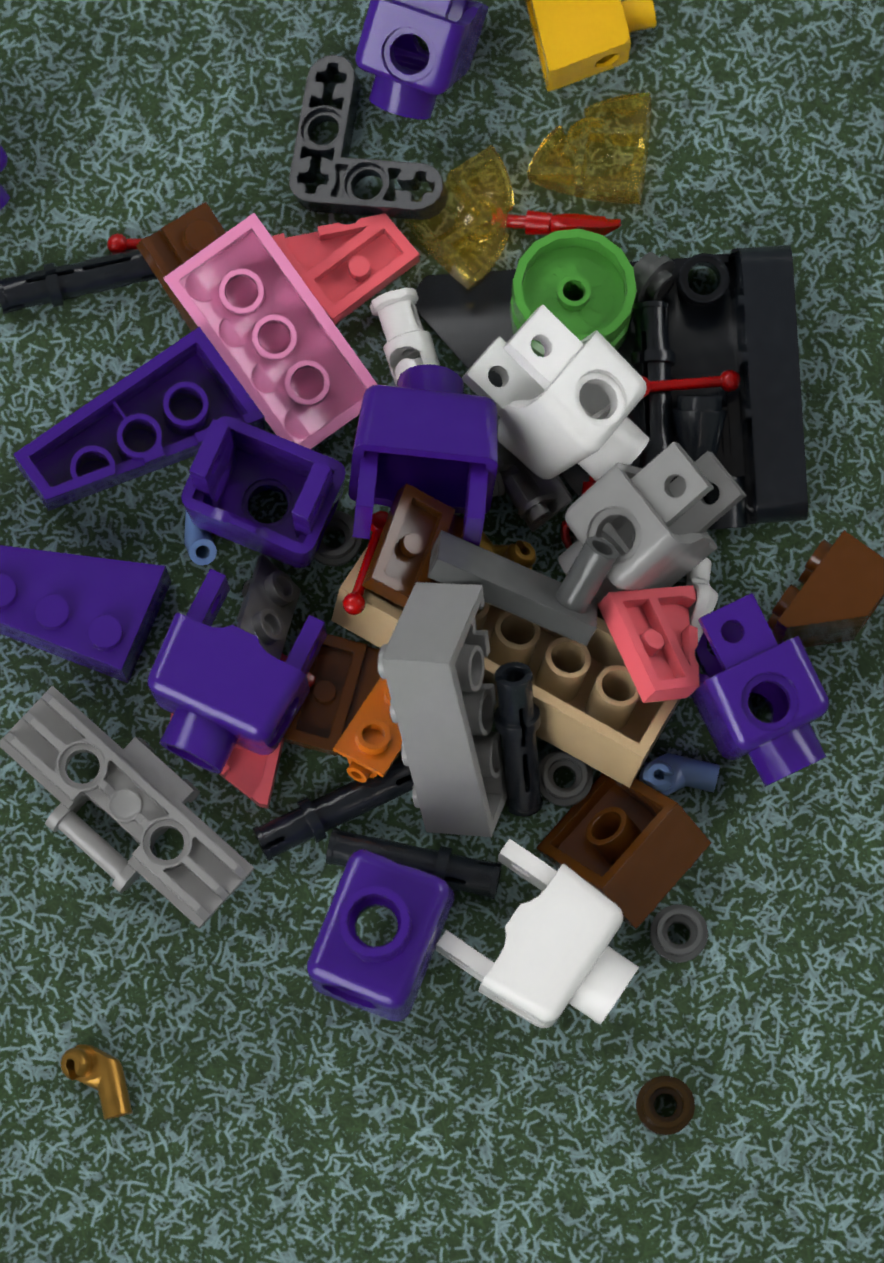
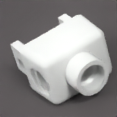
M543 304L531 314L507 343L500 336L495 339L462 377L464 383L477 395L489 397L496 403L498 415L500 416L498 419V441L541 479H552L578 463L597 482L616 463L631 465L649 442V437L627 417L646 393L647 387L643 377L597 330L580 341ZM532 340L542 343L545 349L544 357L537 356L532 351ZM490 370L497 372L501 376V387H495L489 381L488 372Z
M509 838L499 853L498 861L543 892L532 901L521 903L505 926V945L495 963L447 930L436 944V951L479 980L481 984L478 992L539 1028L553 1026L568 1003L601 1025L639 968L636 964L608 946L623 922L622 910L564 863L556 871Z

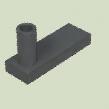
M441 530L431 549L428 577L440 583L483 585L484 602L587 646L597 629L598 598L595 595L617 559L618 551L611 543L602 538L588 537L561 583Z

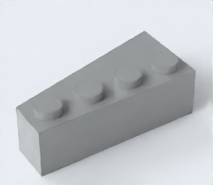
M416 582L388 644H383L379 652L378 671L380 677L386 679L391 696L390 716L393 723H398L401 734V757L403 764L409 766L411 772L413 803L416 808H420L426 832L492 837L507 799L500 733L491 731L496 705L494 684L483 683L484 657H487L490 653L488 630H477L475 615L478 609H482L485 605L483 585Z

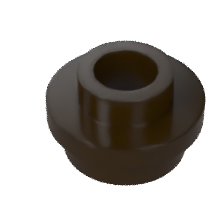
M659 1076L649 1080L641 1088L636 1099V1111L639 1120L648 1130L659 1135H672L683 1130L690 1123L695 1110L694 1097L689 1087L683 1081L672 1076ZM669 1095L674 1099L676 1110L673 1115L663 1117L657 1114L654 1109V1101L658 1096Z

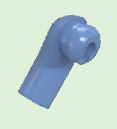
M185 509L184 544L189 557L197 565H208L213 562L217 554L210 532L194 525Z
M667 753L643 767L639 780L665 796L685 786L714 792L720 765Z

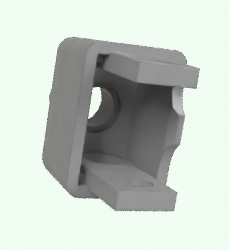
M676 442L671 443L644 468L616 463L567 509L565 521L578 540L558 557L559 564L567 575L587 538L591 536L599 537L608 541L616 548L618 557L595 595L598 598V603L609 592L672 587L717 549L715 542L706 530L740 502L746 494L713 452L707 451L693 462L682 446ZM712 484H715L719 489L720 495L715 503L708 505L703 497L714 488Z

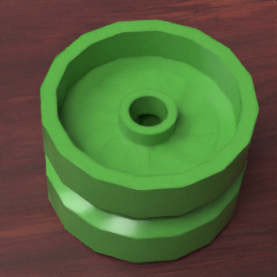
M582 229L554 231L533 242L519 259L513 278L510 303L513 334L543 304L580 341L597 330L618 350L625 342L637 293L634 269L622 249L605 236ZM532 340V351L537 356L544 357L545 349L542 343Z

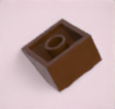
M602 773L592 784L588 795L566 813L536 848L557 868H560L564 863L614 902L622 910L623 921L637 929L687 870L692 867L711 842L676 801L636 778L630 788Z

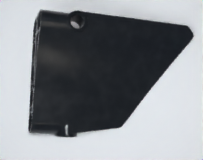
M777 245L732 249L729 254L713 255L701 253L693 255L691 258L671 259L675 263L672 275L676 279L672 289L661 300L669 303L670 350L675 352L676 364L671 367V380L720 376L726 370L736 371L741 378L739 388L732 392L724 391L721 387L671 391L673 409L677 408V395L696 394L722 396V409L728 410L717 459L744 491L746 496L707 530L748 527V524L807 520L808 493L791 246ZM632 261L630 264L633 267L638 261ZM706 266L715 273L717 287L713 293L699 295L689 287L688 273L693 267ZM516 269L428 275L422 279L416 288L418 300L415 306L417 312L468 370L495 339L500 336L507 343L514 335L512 332L510 303L512 283ZM632 312L625 342L617 350L630 365L631 354L636 352L634 312ZM490 370L488 372L489 381L495 387H501V376L497 372ZM637 404L627 417L639 427ZM673 421V442L678 443ZM640 455L630 466L640 468ZM578 463L559 474L578 497L582 493L583 481L589 482L590 475ZM712 484L714 488L703 497L708 505L715 503L719 498V489L715 484Z

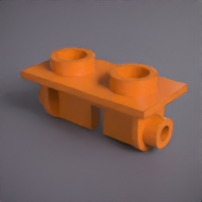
M379 679L333 748L334 752L347 758L349 763L347 768L348 775L361 783L366 782L369 777L374 778L377 775L384 777L401 751L402 738L398 723H393L391 720V696L386 679Z

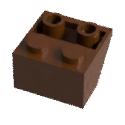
M843 530L833 545L825 539L820 543L806 563V569L798 579L803 584L801 590L791 584L772 610L773 614L767 623L770 629L773 630L772 633L778 645L796 636H799L804 648L854 640L883 600L884 558Z

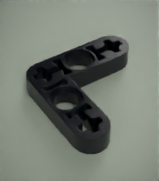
M329 55L317 60L310 68L307 76L289 176V186L298 202L307 210L322 213L362 216L386 213L389 218L415 220L430 219L438 215L446 206L448 189L440 173L433 166L424 163L349 158L361 91L360 80L351 63L344 57ZM335 74H340L345 83L336 84L334 87L332 100L337 107L335 108L329 106L330 94L323 82L330 83L333 81ZM330 121L339 125L338 135L332 142L326 145H318L312 142L313 130L319 124ZM315 158L321 160L320 173L327 182V185H318L316 193L311 194L305 183H313L316 180L318 166L313 160ZM367 176H376L382 179L383 186L376 197L362 200L355 196L356 185L361 179ZM397 178L402 190H395L394 179ZM421 182H427L433 193H424L422 201L416 202L409 191H417L421 187Z

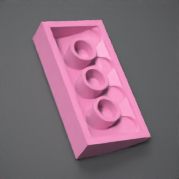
M255 213L248 216L163 278L254 401L271 429L279 437L313 449L358 417L366 389L372 385H378Z

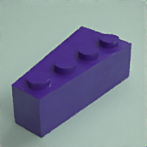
M198 327L22 447L13 456L18 469L50 511L196 456L212 419L217 420L220 417L228 416L263 430L265 417L202 329Z
M0 545V634L129 683L171 584L166 566Z

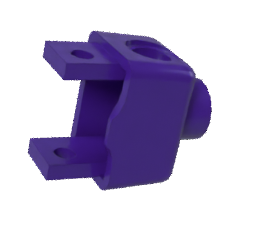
M370 0L355 55V61L360 69L376 75L369 101L375 106L399 116L423 120L431 118L437 95L446 92L468 73L489 7L475 0ZM416 35L425 41L429 52L419 45Z
M434 364L417 365L406 369L400 374L397 386L372 385L367 388L363 395L355 436L348 490L349 497L356 501L352 537L370 539L374 504L391 508L396 492L408 483L456 509L455 513L464 514L462 539L480 547L485 514L489 512L498 469V411L496 403L486 396L464 394L463 379L449 368Z
M224 416L217 420L212 419L190 467V475L182 490L181 499L190 519L197 527L293 567L305 568L314 560L324 531L330 523L343 495L346 472L343 464L336 459L235 418ZM268 490L281 492L287 499L288 506L286 513L280 520L266 524L258 522L251 516L248 507L253 496Z
M210 568L187 615L175 613L149 673L148 686L158 706L173 714L159 743L180 758L205 770L220 774L236 744L259 755H269L278 747L310 692L307 674L327 637V631L324 621L309 615L286 661L283 662L267 653L260 645L257 636L234 625L212 627L230 591L226 575Z
M753 593L700 617L698 621L703 629V633L698 642V647L695 649V657L704 674L699 673L700 686L691 694V697L722 757L728 760H736L749 754L765 787L825 758V752L810 723L827 712L829 699L799 636L778 645ZM707 641H709L715 656L708 651ZM749 695H755L765 700L771 711L770 723L761 722L753 716L748 705Z
M357 850L351 854L307 962L308 975L315 990L391 1021L397 1022L407 1018L453 905L454 895L448 884L437 876L398 864L368 850ZM376 906L385 907L392 911L398 923L397 933L392 941L379 947L368 946L363 943L357 936L356 931L357 920L362 912Z

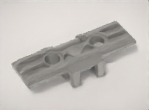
M53 685L0 740V748L61 802L47 818L45 825L53 832L60 830L114 879L112 886L120 893L126 891L141 875L200 929L255 869L185 806L187 802L192 803L200 794V791L187 779H181L154 754V749L140 737H134L122 749ZM79 753L93 754L99 760V772L88 783H76L69 778L67 773L69 761ZM87 801L93 802L100 810L103 809L139 844V847L132 853L133 856L129 860H126L76 814ZM169 828L175 829L184 838L182 852L171 860L157 858L153 854L155 841Z

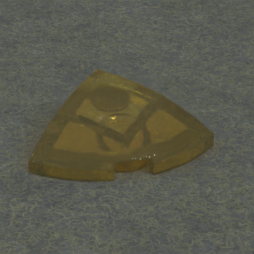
M635 93L621 95L592 104L584 108L585 118L576 121L566 135H564L563 127L557 126L544 139L535 152L527 172L528 181L541 187L579 198L622 204H641L649 146L651 94Z
M493 145L448 173L447 180L444 182L448 189V200L445 208L438 215L424 220L402 219L431 256L468 290L478 284L491 271L504 251L509 238L505 231L508 212L514 206L513 191L507 169Z

